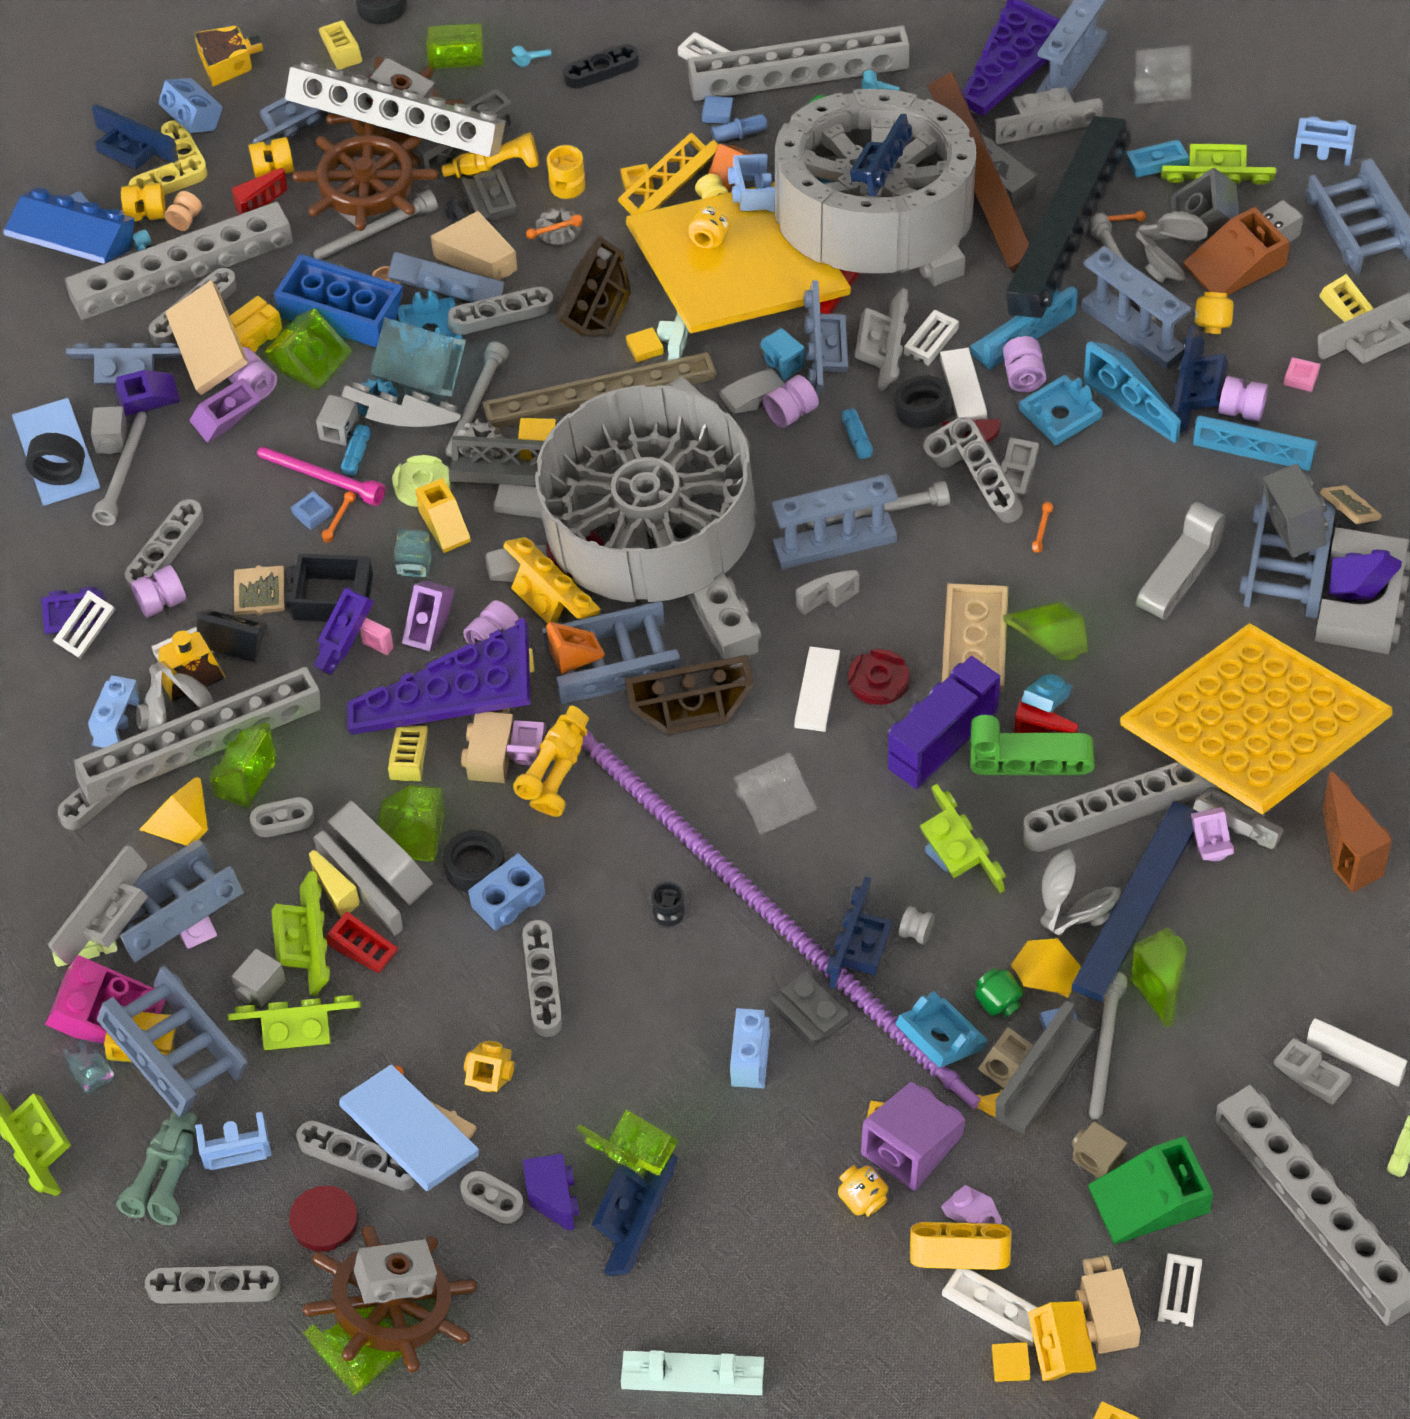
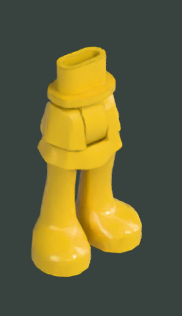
M529 132L501 145L500 153L494 156L487 157L467 152L453 158V163L442 165L441 168L444 177L456 174L459 179L462 178V174L472 176L491 171L492 166L511 158L519 157L523 159L529 168L539 166L540 161L533 135Z
M569 706L566 714L560 715L556 724L548 731L545 740L539 745L541 751L525 774H521L516 778L513 784V789L520 798L531 800L529 805L532 808L553 817L561 816L565 809L566 803L557 792L564 777L572 765H575L577 756H579L583 737L588 732L585 727L589 717L575 706ZM554 760L555 763L542 783L541 780L551 761Z

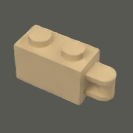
M510 708L475 714L473 723H468L466 739L469 741L468 749L463 748L461 756V766L466 767L468 780L505 783L510 757L506 753V746L511 744L514 723L513 714H510Z
M1108 1255L1083 1259L1085 1276H1081L1080 1290H1076V1301L1082 1303L1083 1309L1086 1312L1088 1319L1086 1326L1091 1342H1094L1097 1354L1139 1346L1141 1330L1123 1269L1112 1270Z

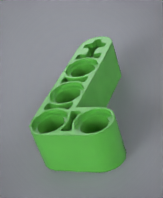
M980 715L971 721V770L979 775H1085L1092 772L1095 768L1093 738L1085 733H1000L999 720L996 717Z

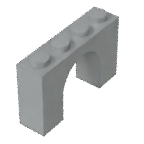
M1335 527L1328 570H1332L1333 558L1345 557L1347 553L1371 554V551L1376 549L1389 551L1391 556L1402 561V566L1382 588L1384 595L1375 602L1357 605L1322 599L1315 642L1389 654L1391 642L1398 643L1401 625L1395 624V619H1402L1405 601L1399 600L1400 594L1406 595L1409 576H1403L1404 570L1410 571V552H1407L1409 539Z

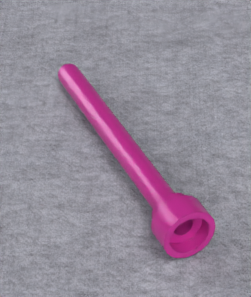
M260 447L257 451L258 456L262 459L358 493L365 503L378 506L384 498L385 484L375 480L363 483L266 447Z

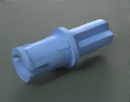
M764 114L741 120L735 118L734 122L711 127L712 136L718 144L736 138L742 140L746 135L766 130L767 120Z

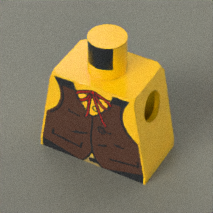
M237 26L194 33L199 56L213 86L249 72L252 69L250 55L263 51L259 35L244 39Z
M178 631L172 637L173 642L161 646L159 649V662H163L171 670L172 675L177 673L186 674L199 681L205 687L225 679L224 673L200 632L190 634L187 631ZM162 671L161 684L170 700L173 702L187 696Z

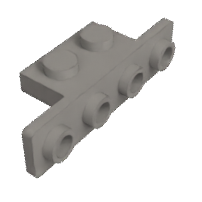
M1066 87L1014 97L1013 108L1017 115L994 120V140L999 145L1089 126L1093 116L1103 117V102L1101 98L1074 103Z
M904 288L890 302L888 316L866 307L860 317L854 358L880 368L877 389L882 392L890 383H895L900 372L897 363L903 350L900 342L906 329V324L903 323L904 316L909 308V302H907L908 290Z
M1410 292L1318 335V356L1324 360L1347 349L1364 364L1409 343L1410 330L1402 323L1410 320Z
M126 845L49 942V948L64 963L70 965L89 941L109 948L148 898L141 889L132 886L147 867V863L132 847Z

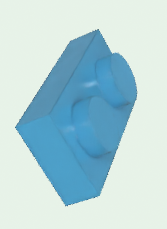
M1174 140L1126 152V162L1135 178L1159 173L1162 170V166H1188L1189 156L1180 140Z
M1043 675L1025 689L1021 702L1047 712H1052L1070 696L1072 685L1065 683L1064 679L1057 675Z

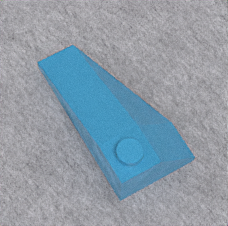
M1092 341L1086 344L1083 383L1176 443L1179 440L1181 420L1133 361L1122 351L1116 350L1108 344Z

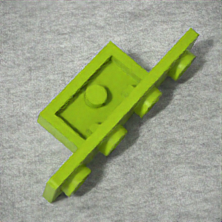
M1190 144L1189 166H1162L1161 179H1167V182L1181 183L1184 180H1195L1212 168H1216L1236 184L1242 180L1263 185L1268 184L1269 181H1274L1276 168L1246 167L1247 145Z
M935 784L931 788L943 812L919 825L922 833L953 879L980 864L998 892H1004L1005 887L1002 879L1006 878L1003 869L997 861L991 863L986 855L990 852L981 837L975 839L971 834L973 827L966 815L963 813L959 816L954 808L957 807V804L948 790L942 792L938 784Z
M309 871L300 885L301 907L275 904L271 912L276 961L281 963L282 966L307 969L309 993L312 996H317L322 987L327 985L329 981L330 968L326 966L325 962L327 940L323 938L324 912L320 911L319 902L322 888L317 882V872Z
M354 995L334 997L333 1004L321 1005V998L301 1000V1007L288 1008V1002L268 1003V1010L255 1011V1005L235 1007V1013L228 1014V1021L261 1018L264 1050L331 1044L328 1011L361 1008L362 1001H354Z
M0 1093V1135L13 1147L15 1160L27 1170L30 1175L28 1180L31 1186L39 1193L45 1192L58 1196L62 1190L47 1167L71 1146L69 1140L41 1096L33 1093L13 1112L5 1097Z

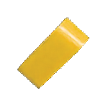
M919 1222L914 1224L910 1231V1261L913 1265L923 1268L1004 1269L1011 1263L1012 1231L1009 1227L1002 1224Z

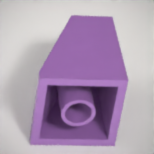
M909 1082L863 1122L861 1154L916 1192L964 1135L966 1119L955 1107L951 1105L946 1106L937 1100L929 1089Z

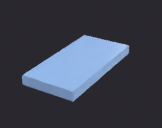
M68 398L12 414L26 457L30 441L43 433L68 435L77 440L84 448L85 459L82 473L75 482L67 485H51L34 478L43 506L100 489L96 473ZM54 455L42 456L56 463L69 462L62 457Z
M392 1064L340 1098L339 1106L426 1191H429L479 1156V1148Z

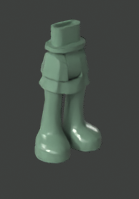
M173 1110L169 1120L163 1121L162 1128L152 1139L146 1151L147 1158L133 1184L121 1192L118 1197L116 1206L122 1213L133 1218H140L144 1216L148 1208L149 1215L158 1223L165 1225L177 1223L180 1216V1207L173 1196L177 1182L183 1170L189 1165V1157L193 1154V1138L196 1135L195 1124L198 1119L195 1114L188 1112L179 1118ZM161 1167L165 1169V1171L154 1193L149 1199V1192L151 1186L153 1184V1181L156 1177L159 1168Z

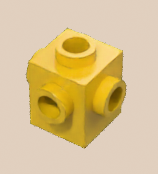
M484 1041L478 1044L471 1052L467 1053L465 1058V1085L476 1087L478 1090L485 1092H497L507 1081L512 1079L515 1062L510 1061L512 1050L502 1048L503 1045L495 1041Z

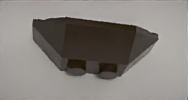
M600 235L595 239L573 271L555 311L558 321L582 337L611 336L631 294L627 271L623 263V251Z
M748 655L624 679L630 710L666 735L728 723L753 687Z

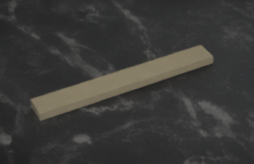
M709 352L488 400L482 402L487 422L490 421L491 425L495 428L519 424L520 418L542 419L573 412L580 408L579 405L596 396L625 387L645 385V387L667 386L679 377L685 378L691 385L716 380V371Z

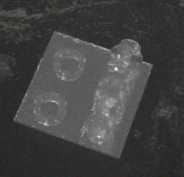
M1191 45L1136 50V80H1133V88L1136 91V103L1191 98Z
M791 752L733 777L738 786L735 788L736 795L740 800L744 799L760 835L817 810Z

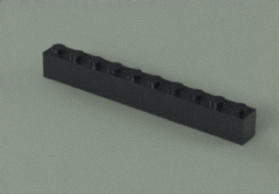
M1093 116L1006 290L1009 315L1042 318L1047 307H1051L1053 295L1056 289L1061 287L1062 276L1065 270H1069L1071 258L1074 252H1077L1079 249L1080 239L1083 234L1087 233L1091 217L1096 215L1098 202L1104 198L1108 182L1113 180L1114 170L1122 161V153L1130 145L1131 133L1127 131L1126 119Z

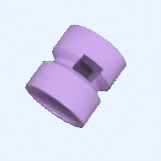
M1028 336L1011 339L1003 347V357L1010 387L1018 392L1037 390L1046 381V371L1038 340Z
M243 347L248 364L227 378L232 383L243 378L260 400H262L273 391L276 386L277 375L250 348Z
M796 375L788 380L782 388L778 387L763 397V405L772 422L780 428H786L797 421L799 415L808 414L817 408L819 400L810 382L803 376Z
M1227 376L1220 398L1218 413L1234 417L1241 413L1243 419L1260 422L1267 398L1268 384L1252 381L1250 384L1245 385L1244 379Z
M171 565L154 571L153 578L145 575L130 583L135 599L146 618L162 612L164 605L173 607L186 601L183 586Z
M492 601L481 612L480 617L475 618L465 628L463 632L464 638L468 644L475 645L490 638L489 634L498 629L502 632L515 626V621L519 620V617L503 602Z

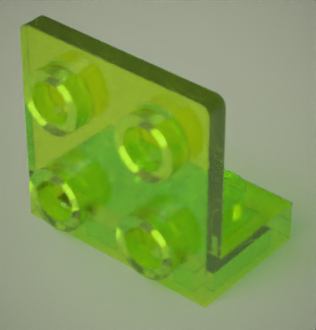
M482 24L428 27L426 48L429 66L435 69L484 65Z
M627 1109L610 1138L582 1124H579L576 1129L587 1136L584 1140L585 1143L601 1152L605 1147L603 1152L607 1154L606 1156L622 1165H625L627 1162V1167L641 1175H644L646 1170L659 1176L679 1141Z
M373 1308L358 1309L356 1312L366 1319ZM383 1320L379 1324V1326L390 1328ZM338 1322L323 1333L315 1324L303 1332L312 1348L354 1396L402 1356L401 1351H381L364 1345L352 1361H345L341 1353L352 1337L340 1327Z

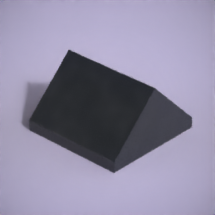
M207 609L199 613L196 632H200L210 651L255 662L268 624Z

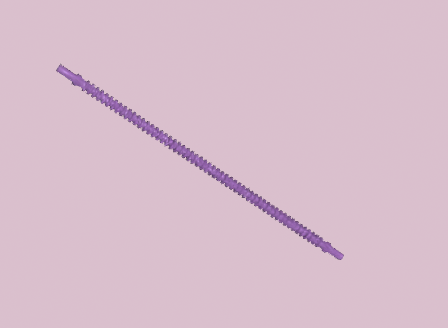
M588 731L586 736L583 737L581 748L590 752V757L596 759V763L602 765L603 770H608V774L614 776L615 781H620V786L626 787L627 792H632L633 798H638L640 804L644 803V808L650 809V814L656 815L658 821L662 820V825L668 826V830L674 832L676 838H680L682 843H687L686 847L693 849L694 855L699 854V859L701 861L705 860V865L711 866V870L717 872V876L723 878L724 883H730V888L736 889L737 895H742L744 901L749 900L748 905L750 907L755 906V912H761L763 919L768 918L767 923L770 925L774 924V929L776 931L780 930L781 936H787L786 940L793 942V947L799 948L800 954H806L805 958L812 960L813 966L819 965L818 970L825 972L826 978H831L830 974H826L830 956H827L828 951L821 950V945L815 944L814 938H808L809 934L802 932V927L796 926L794 920L789 921V915L783 914V909L777 908L775 902L770 903V897H764V892L762 890L758 891L757 885H751L752 881L745 879L744 873H739L737 867L733 868L731 861L726 862L727 858L720 856V851L714 850V845H708V840L706 838L702 839L701 833H696V829L690 827L688 821H684L682 816H677L678 812L672 810L671 805L666 804L664 799H659L658 793H653V789L650 787L647 788L646 782H641L639 776L635 777V772L629 771V766L624 765L622 760H617V755L612 754L610 749H606L604 743H598L593 738V734ZM843 968L838 981V989H845L844 995L851 996L852 1002L858 1001L857 1007L860 1009L864 1008L866 1015L871 1014L870 1019L872 1021L878 1020L877 1026H884L883 1030L885 1033L891 1032L890 1038H897L898 1045L904 1044L903 1050L906 1052L911 1051L910 1056L912 1058L917 1057L918 1064L924 1063L923 1068L925 1070L931 1069V1076H938L946 1089L953 1090L972 1109H976L981 1098L960 1080L959 1074L946 1066L939 1068L895 1025L898 1016L892 1017L893 1012L891 1010L886 1011L885 1004L879 1005L880 1000L878 998L873 999L872 992L866 993L867 988L860 986L859 980L853 981L854 976L847 974V969Z

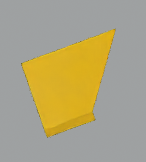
M193 778L174 793L139 830L185 846L200 839L208 830L201 778Z
M1058 938L1027 941L1011 964V968L1015 970L1024 987L1057 992L1067 998L1072 993V983L1081 969L1080 964Z

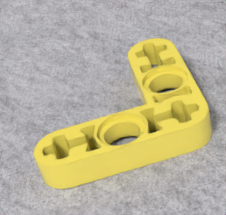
M176 120L164 123L161 127V133L174 139L177 152L181 149H190L191 151L184 155L178 154L179 160L175 163H169L133 177L129 182V186L138 185L141 189L145 184L161 182L164 195L197 184L207 177L208 173L203 156L190 133ZM173 133L179 135V139L175 140ZM166 176L175 177V179L170 182L161 181Z

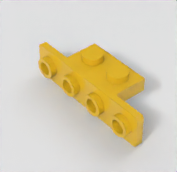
M522 537L505 541L503 547L521 564L511 589L547 624L549 622H558L564 606L578 619L599 614L600 607L592 601V598L585 594L569 576L565 575L550 558L546 557L531 540Z

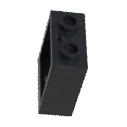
M298 554L297 565H292L290 577L293 586L292 590H287L286 606L291 608L293 620L328 621L338 600L305 599L309 578L354 580L353 591L370 599L374 578L371 557Z

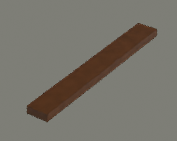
M950 72L927 86L933 100L955 113L969 128V136L974 138L976 145L974 192L1008 268L1013 271L1018 268L1030 241L957 79Z

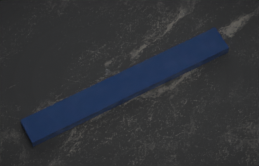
M1174 801L1172 802L1074 979L1072 991L1103 1002L1194 835L1191 814L1197 813V810Z

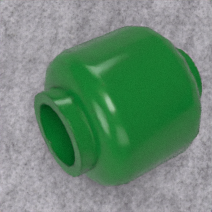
M995 967L975 982L978 987L974 995L990 1016L995 1017L1002 1013L1007 1018L1021 1007L1018 1000L1023 996L1024 990L1008 969L998 970Z

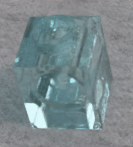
M399 529L394 549L397 575L427 577L432 557L429 531Z

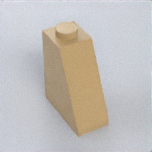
M479 211L431 235L433 256L459 269L498 281L518 270L516 251Z

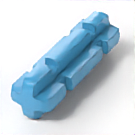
M853 408L844 410L841 414V420L847 428L846 431L853 447L856 448L857 457L862 460L870 458L873 455V447L870 441L867 440L868 436L862 422L858 419L857 411Z
M358 424L354 428V436L350 439L345 453L346 457L341 464L344 475L355 476L358 472V464L361 463L367 447L365 443L369 441L371 435L370 428L367 425Z

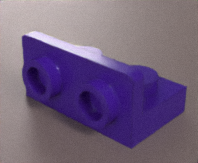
M85 587L79 589V593L67 594L65 590L49 592V596L41 597L44 633L46 635L58 634L88 590L106 602L104 592L102 590L98 591L97 587ZM91 601L70 632L77 631L96 604L95 602ZM104 608L100 609V611L93 619V621L86 629V631L91 630L95 622L98 620L102 612L105 610ZM107 622L105 623L102 629L107 628Z

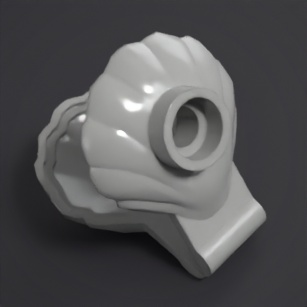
M1173 211L1164 214L1156 225H1141L1139 227L1136 238L1146 246L1145 254L1149 261L1146 269L1155 279L1163 282L1166 278L1176 281L1186 278L1185 272L1177 262L1153 240L1172 237L1188 241L1204 239L1207 237L1208 228L1203 221L1194 214L1184 211Z
M157 662L149 668L151 687L146 694L144 704H138L136 708L137 727L139 730L146 729L147 731L166 723V709L161 687L162 671L200 709L215 702L208 689L199 681L186 674L177 673L172 675L171 670L163 662Z
M1069 849L1062 851L1051 859L1042 880V897L1046 912L1041 917V924L1057 935L1062 934L1071 925L1090 922L1092 926H1098L1107 922L1113 911L1112 908L1116 905L1121 893L1120 888L1108 886L1097 889L1080 898L1066 915L1057 919L1060 906L1068 896L1073 885L1076 871L1072 850Z

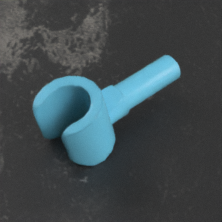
M519 45L512 49L516 57L511 59L518 66L525 67L532 59L551 56V50L527 52Z
M867 70L863 73V89L900 90L898 86L878 81L876 72L872 70Z
M145 229L133 234L134 247L137 251L146 249L145 247L152 244L151 238Z

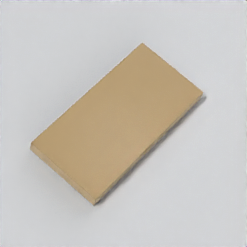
M212 280L165 311L195 390L199 394H204L248 364L217 285Z
M947 583L942 682L950 677L951 671L958 663H964L972 655L1000 675V692H1004L1008 586Z

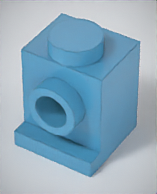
M782 328L773 334L767 335L762 340L760 347L764 350V359L770 367L776 368L779 371V378L782 381H785L805 367V347Z

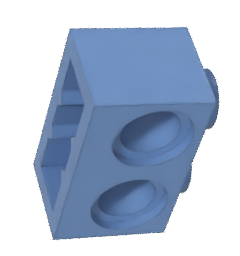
M192 78L165 80L158 102L189 133L215 131L223 108Z
M519 853L468 890L471 907L495 931L504 925L511 924L518 914L529 906L532 907L538 904L545 895L543 876ZM495 902H501L500 904L493 905Z

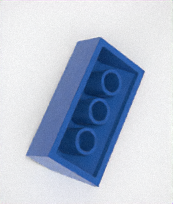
M34 188L32 191L20 196L4 229V235L105 264L131 250L134 217L124 215V212L121 210L102 209L96 203H81L74 201V198L68 195L56 196L49 194L47 189Z
M299 254L274 292V298L280 318L381 349L394 329L403 285Z

